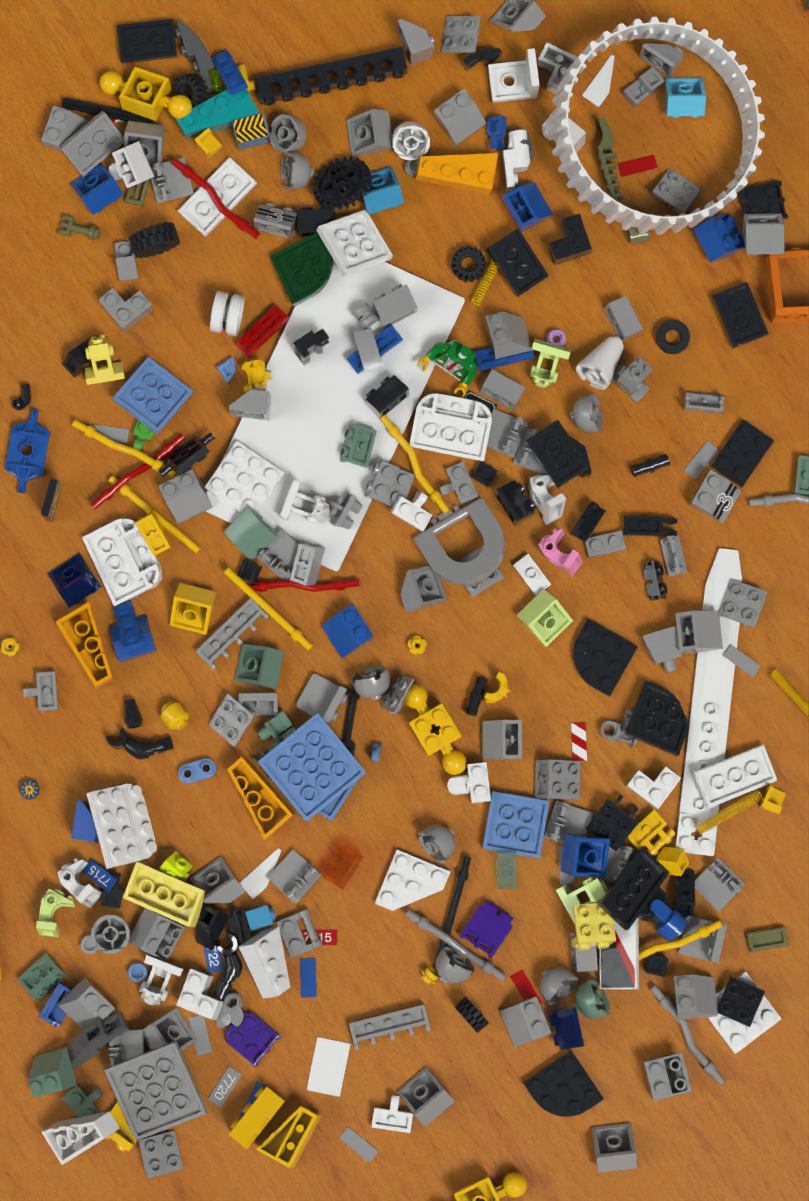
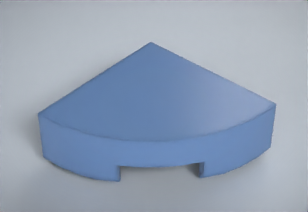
M231 357L216 367L227 384L233 379L236 371L234 359Z
M374 743L371 756L373 762H379L382 743Z

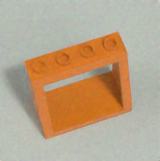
M791 248L790 251H784V254H767L771 323L809 321V306L783 307L777 260L809 258V250Z

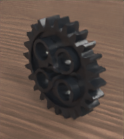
M344 156L342 161L336 158V163L330 161L329 167L323 166L324 172H318L320 177L314 178L317 183L313 184L315 189L312 191L321 207L324 206L326 210L330 208L334 212L337 208L341 211L344 206L348 210L350 204L355 206L356 200L361 202L360 197L367 196L365 190L371 189L368 184L372 183L370 179L372 174L369 167L359 157L354 159L353 156H350L347 159Z

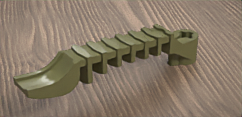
M598 118L599 122H597L601 134V143L596 152L598 155L597 161L600 163V172L603 173V182L606 184V192H608L609 196L615 201L622 200L623 193L615 194V190H620V183L612 184L613 180L618 179L617 173L609 174V171L617 169L616 163L606 164V161L617 159V153L604 154L612 149L614 136L604 118ZM632 226L627 230L630 244L650 241L649 231L645 234H639L638 228Z

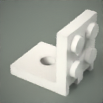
M535 48L527 49L526 60L488 65L492 103L537 98L539 78ZM510 77L514 80V84L506 86L504 79Z

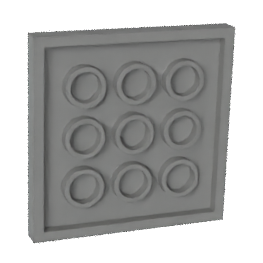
M177 1041L132 1057L104 1070L136 1141L208 1112Z

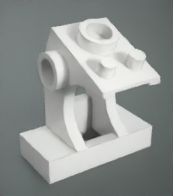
M535 475L530 478L528 485L530 499L543 514L542 520L548 525L562 517L566 498L562 493L556 497L548 493L547 489L555 485L549 475Z
M293 480L280 518L288 521L291 512L306 517V521L317 524V521L324 523L325 518L329 514L330 507L325 502L326 499L318 495L311 498L299 493L301 483ZM303 501L314 504L311 513L300 510Z
M77 858L74 860V864L68 863L62 866V870L57 873L61 884L81 904L91 908L103 893L89 883L87 886H83L80 883V873L88 862Z
M146 955L144 963L153 967L148 981L142 982L139 992L142 993L141 999H144L145 1003L159 1005L161 1000L164 1002L169 992L166 988L171 975L182 976L184 968L151 955ZM155 974L165 978L161 989L151 985Z

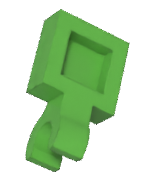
M139 420L133 431V436L137 437L133 448L142 451L145 440L151 442L154 432Z

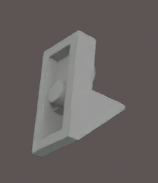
M130 241L114 243L119 281L139 279L136 257Z

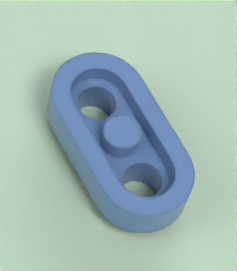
M202 759L185 764L179 769V779L186 784H191L210 778L216 773V764L211 759ZM204 765L210 766V770L208 772L203 771ZM190 770L191 776L185 777V771Z

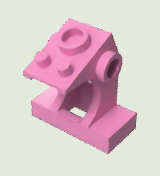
M554 529L552 531L553 534L543 537L538 545L548 561L564 570L566 574L573 578L582 565L583 560L580 553L575 550L567 554L558 550V544L565 533L563 529Z

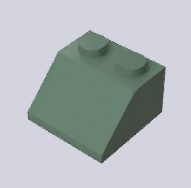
M242 644L234 681L276 689L284 651L265 646Z
M67 1047L35 1056L28 1078L33 1098L77 1085Z

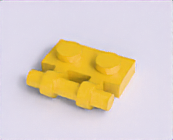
M653 810L637 824L627 838L637 849L645 846L648 849L647 851L652 856H655L663 845L669 844L672 841L671 838L676 833L672 829L665 833L662 828L667 823ZM658 834L660 839L652 845L649 840Z

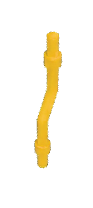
M385 414L380 420L389 430V435L395 438L408 454L415 478L430 495V500L436 503L444 514L447 513L450 508L441 498L442 495L439 491H435L423 476L415 451L402 436L398 426H394Z
M76 419L72 423L73 427L84 432V435L90 439L94 438L112 449L133 455L152 466V469L157 472L166 466L161 460H155L136 448L109 439L97 432L96 428L91 425L87 426ZM171 471L167 475L173 478L176 471Z
M718 920L708 926L703 925L699 927L697 931L679 940L654 944L639 952V960L659 951L682 947L701 937L706 938L710 936L711 932L722 928L723 924L721 920Z

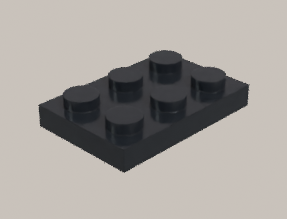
M173 19L117 25L121 64L178 58Z
M519 228L486 249L516 297H519L549 276Z
M748 282L712 295L732 349L768 336L769 333Z
M743 419L710 467L742 488L774 440Z
M556 420L526 440V443L557 489L590 468L559 420Z

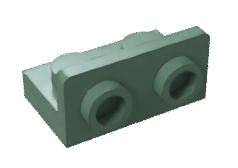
M358 424L349 425L344 435V446L340 450V462H348L368 468L377 431Z
M45 953L17 980L31 997L39 1000L46 996L54 985L59 984L66 974Z

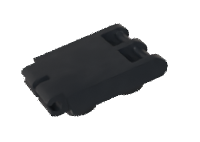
M782 181L748 186L744 188V191L739 192L741 206L747 205V208H742L743 216L744 214H781V210L783 220L788 219L789 217L784 206L785 198L782 196L781 191Z

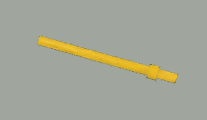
M111 476L108 481L113 485L118 479ZM127 484L119 489V493L122 496H127L147 514L154 510L131 491L132 488ZM154 510L164 528L196 554L199 552L201 547Z
M229 567L226 569L224 574L281 625L295 642L298 641L308 651L313 645L303 636L299 629L296 630Z

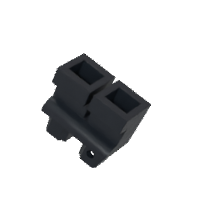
M323 328L315 334L311 330L293 342V351L301 363L306 365L310 362V354L313 352L317 354L323 353V347L329 344V336Z

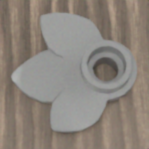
M229 993L224 1000L216 997V999L224 1002L216 1020V1026L223 1028L232 1023L234 1026L239 1027L244 1018V1013L241 1009L243 1006L242 997L237 993ZM236 999V1005L232 1006V1000Z

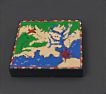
M53 478L50 479L41 512L44 519L53 522L63 486L59 480Z

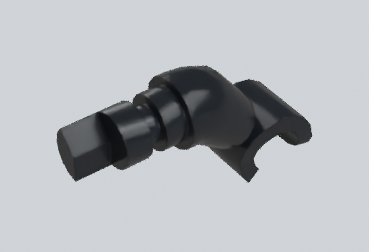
M123 728L120 730L123 738L119 742H113L111 736L106 735L107 742L111 748L116 750L124 748L127 753L136 759H148L149 756L155 755L154 752L159 754L174 749L171 736L155 740V743H151V741L145 743V741L141 742L134 738L128 739V735Z
M226 930V936L231 939L230 944L225 947L221 946L220 943L215 944L218 951L224 954V973L222 975L224 978L220 979L213 995L222 1000L230 992L233 986L231 983L240 977L243 968L239 955L235 951L238 945L237 939L229 930Z

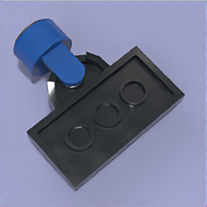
M643 847L638 848L597 905L625 931L630 929L637 918L642 921L654 920L657 923L655 930L666 941H673L687 927V919L675 908L670 909L666 905L668 897L660 887L670 872Z

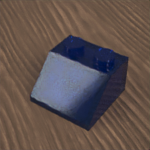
M80 552L47 573L69 608L101 588L100 583Z
M570 1006L551 1010L552 1015H549L551 1027H555L556 1034L553 1035L555 1046H559L560 1050L583 1047L584 1041L576 1007Z

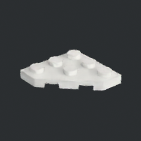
M396 850L375 904L393 911L444 889L450 871Z

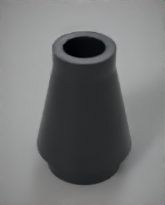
M129 699L124 701V724L127 725L128 729L141 727L143 718L136 700Z

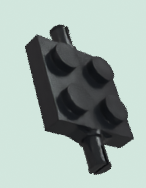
M211 432L202 439H198L196 436L166 457L167 465L158 472L162 477L171 471H176L179 475L186 473L193 464L206 458L210 452L206 445L214 440L215 437Z

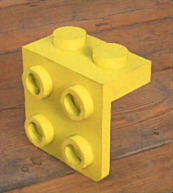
M598 903L577 904L573 907L576 937L572 939V948L589 950L592 946H598V949H606L616 941L613 919L597 905Z

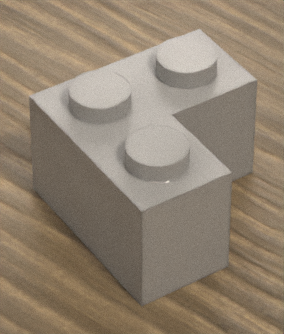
M114 288L98 299L101 306L124 333L154 310L152 304L140 290L126 302H124Z

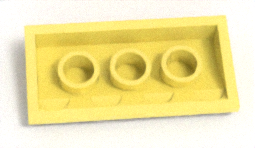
M136 862L123 898L188 927H196L205 890L140 862Z

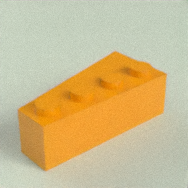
M498 153L421 156L418 161L415 180L489 195L493 186Z
M89 602L55 621L56 627L94 689L97 690L112 681L111 671Z
M241 756L227 769L264 840L268 839L295 814L293 809L246 756Z

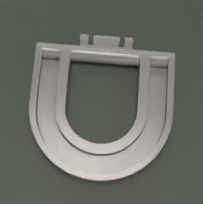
M482 497L462 509H459L456 504L453 506L455 512H452L450 509L445 514L441 513L437 516L439 522L435 518L431 519L433 526L413 537L414 542L433 572L446 582L458 585L479 582L490 576L498 568L504 557L506 548L505 536ZM469 516L484 538V546L481 553L475 559L468 562H456L448 557L435 535Z

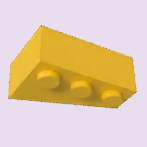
M268 1085L265 1089L261 1086L254 1095L257 1098L253 1104L249 1102L242 1111L245 1113L241 1119L236 1118L230 1126L232 1131L229 1136L245 1149L250 1147L285 1102V1099Z
M300 1106L256 1150L288 1168H294L321 1115L305 1106Z

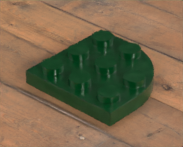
M318 232L270 256L293 306L316 296L326 286L332 274L333 258Z

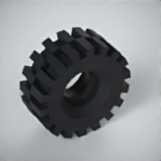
M172 222L158 223L148 228L145 227L129 237L136 258H148L149 256L153 257L156 254H162L171 248H175L180 243L175 225Z

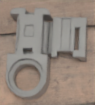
M625 711L624 723L604 722L600 728L601 737L614 743L618 740L632 745L631 749H633L637 744V740L625 735L632 711ZM611 726L614 729V734H605L604 727Z

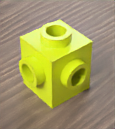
M175 851L165 860L158 871L185 882L189 878L190 874L188 872L193 866Z

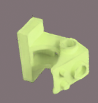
M534 339L532 349L541 353L537 366L533 365L530 376L533 377L532 382L536 383V386L541 388L550 387L551 383H556L559 372H555L559 357L568 360L571 349ZM543 357L554 360L552 370L541 368Z
M590 877L582 882L584 886L573 892L568 883L556 890L573 922V907L581 904L577 894L585 890L590 900L584 904L599 903L608 891L602 879L598 880V878L593 879V877Z
M48 889L41 900L39 919L36 923V930L39 935L59 938L60 929L57 923L53 921V915L60 907L75 908L71 896L68 895L65 898V894L60 890L55 889L53 891Z

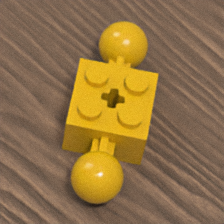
M134 67L127 82H124L122 76L116 71H107L100 78V87L104 93L116 95L121 92L119 99L123 110L155 121L163 107L168 108L169 113L177 119H183L184 116L189 115L192 111V103L187 96L179 94L172 98L169 97L172 91L170 80L161 75Z
M412 684L403 700L408 707L416 709L420 716L409 722V726L427 756L441 750L444 755L442 761L444 770L450 775L461 774L467 767V759L460 751L453 750L450 744L462 737L444 705L441 703L430 710L426 704L428 696L425 688L418 684ZM434 724V726L440 727L438 735L430 733L431 725Z
M512 1172L504 1177L502 1185L494 1188L489 1175H486L453 1191L456 1201H476L477 1198L484 1199L485 1201H500V1198L507 1195L512 1198L522 1196L527 1189V1181L522 1174Z

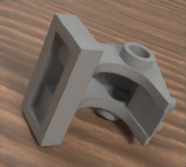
M639 356L629 367L621 364L615 370L611 381L637 404L650 390L643 380L650 374L653 368Z

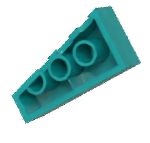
M227 89L192 108L191 113L184 116L183 119L176 118V121L187 140L198 137L207 128L211 132L225 130L233 126V120L260 113L246 89L232 96Z

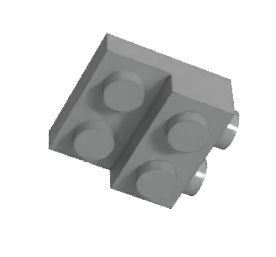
M378 461L372 469V474H374L372 480L368 481L365 492L367 493L365 497L393 507L398 496L407 498L415 475L385 461Z

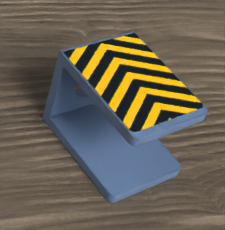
M264 113L232 121L239 150L270 143V135Z

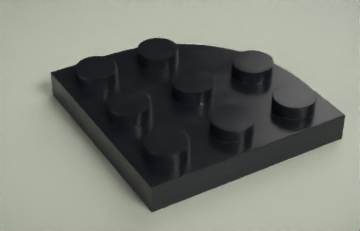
M587 619L574 644V664L584 682L610 697L638 646Z
M644 681L625 735L673 756H679L687 733V717L684 715L680 701L668 690Z
M569 1050L523 1082L536 1103L545 1111L557 1116L571 1117L582 1114L604 1100L572 1050Z

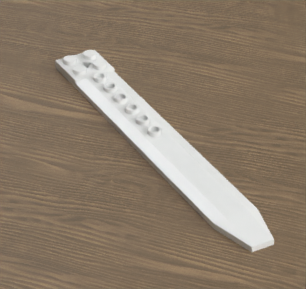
M718 549L705 584L702 611L720 612L731 579L743 583L738 550ZM720 616L723 649L697 653L675 848L684 849L685 853L714 856L717 826L715 825L713 829L710 828L708 832L705 831L698 840H694V836H691V833L697 829L695 825L697 826L700 822L702 823V821L719 812V804L706 808L693 772L725 759L735 664L725 658L724 654L730 645L737 648L740 623Z

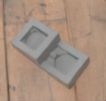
M652 67L642 74L636 82L626 88L622 94L633 107H636L662 85L665 80Z
M371 327L353 332L364 371L383 366Z

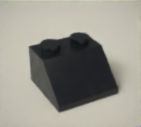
M395 375L391 378L387 376L380 383L381 386L377 390L373 388L366 394L365 403L379 419L388 414L409 396V388Z
M514 480L497 488L495 496L516 527L535 514L534 509L536 507L531 499L527 500L524 493L526 491L522 484H517Z

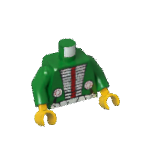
M455 340L448 343H436L426 353V357H419L417 367L419 364H424L422 371H426L431 360L459 381L462 380V383H459L454 391L456 394L457 390H462L463 395L461 398L465 396L468 391L467 385L471 384L477 374V365L474 361L475 353L468 346H463Z

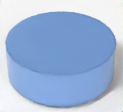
M134 963L128 969V976L134 982H141L147 977V967L142 963Z

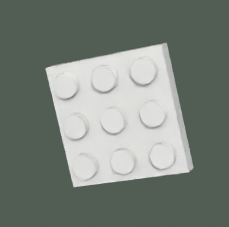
M366 210L320 225L317 228L319 236L343 277L389 261L393 257Z
M236 441L204 488L240 513L248 506L258 513L283 477L284 472Z
M747 972L736 978L757 987ZM726 986L716 993L717 1007ZM765 996L762 998L751 1027L721 1014H718V1017H707L734 1054L738 1053L781 1020V1017Z

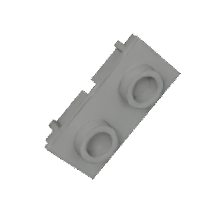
M679 535L660 539L668 576L687 573Z

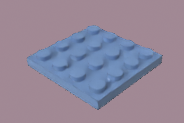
M318 712L257 761L306 822L366 774V771Z

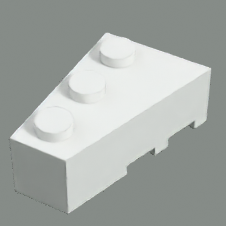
M279 926L264 929L239 946L263 999L277 997L290 988Z

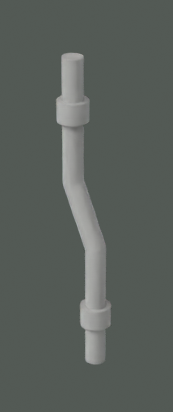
M796 493L779 496L764 495L763 498L749 499L750 507L760 505L768 507L776 503L792 501L809 504V497Z
M411 910L405 915L417 923L419 928L428 930L461 955L483 968L482 971L485 973H490L501 981L506 977V974L495 968L494 964L484 961L467 950L448 934L429 923L430 920L424 916L420 917Z
M655 985L650 991L660 1001L659 1004L663 1009L666 1008L680 1024L688 1049L704 1066L705 1072L708 1075L711 1074L721 1086L726 1080L716 1070L715 1064L712 1061L709 1062L696 1047L687 1020H679L677 1009L672 1004L673 1001L668 996H665Z

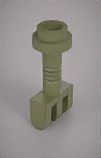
M62 215L61 219L68 221V223L60 222L59 226L65 228V231L58 229L57 234L70 237L73 231L89 235V240L99 239L101 229L97 226L92 225L91 228L82 227L74 224V217Z

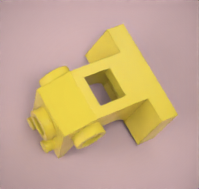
M100 335L97 338L92 336L91 340H89V348H85L87 360L91 359L93 366L85 368L87 385L125 379L123 362L112 363L111 356L114 355L113 345L109 344L108 337H105V335ZM107 359L108 364L97 365L96 361Z

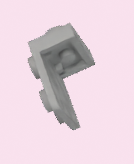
M313 674L296 705L299 709L312 716L318 712L323 720L330 724L331 721L335 722L339 714L337 711L339 705H344L349 695L346 694L347 689L338 686L317 674Z

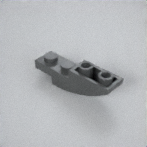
M181 20L177 21L178 28H175L178 40L182 39L184 44L180 46L183 57L187 56L189 62L193 61L195 71L200 72L201 80L206 81L204 86H208L206 92L212 94L214 91L209 75L216 73L212 59L199 37Z
M119 1011L104 1021L99 1018L81 1031L69 1043L67 1050L73 1069L101 1052L100 1047L129 1030L122 1012Z

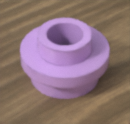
M554 329L548 333L547 342L559 346L565 344L566 336L561 330ZM558 336L560 341L554 342L553 337Z

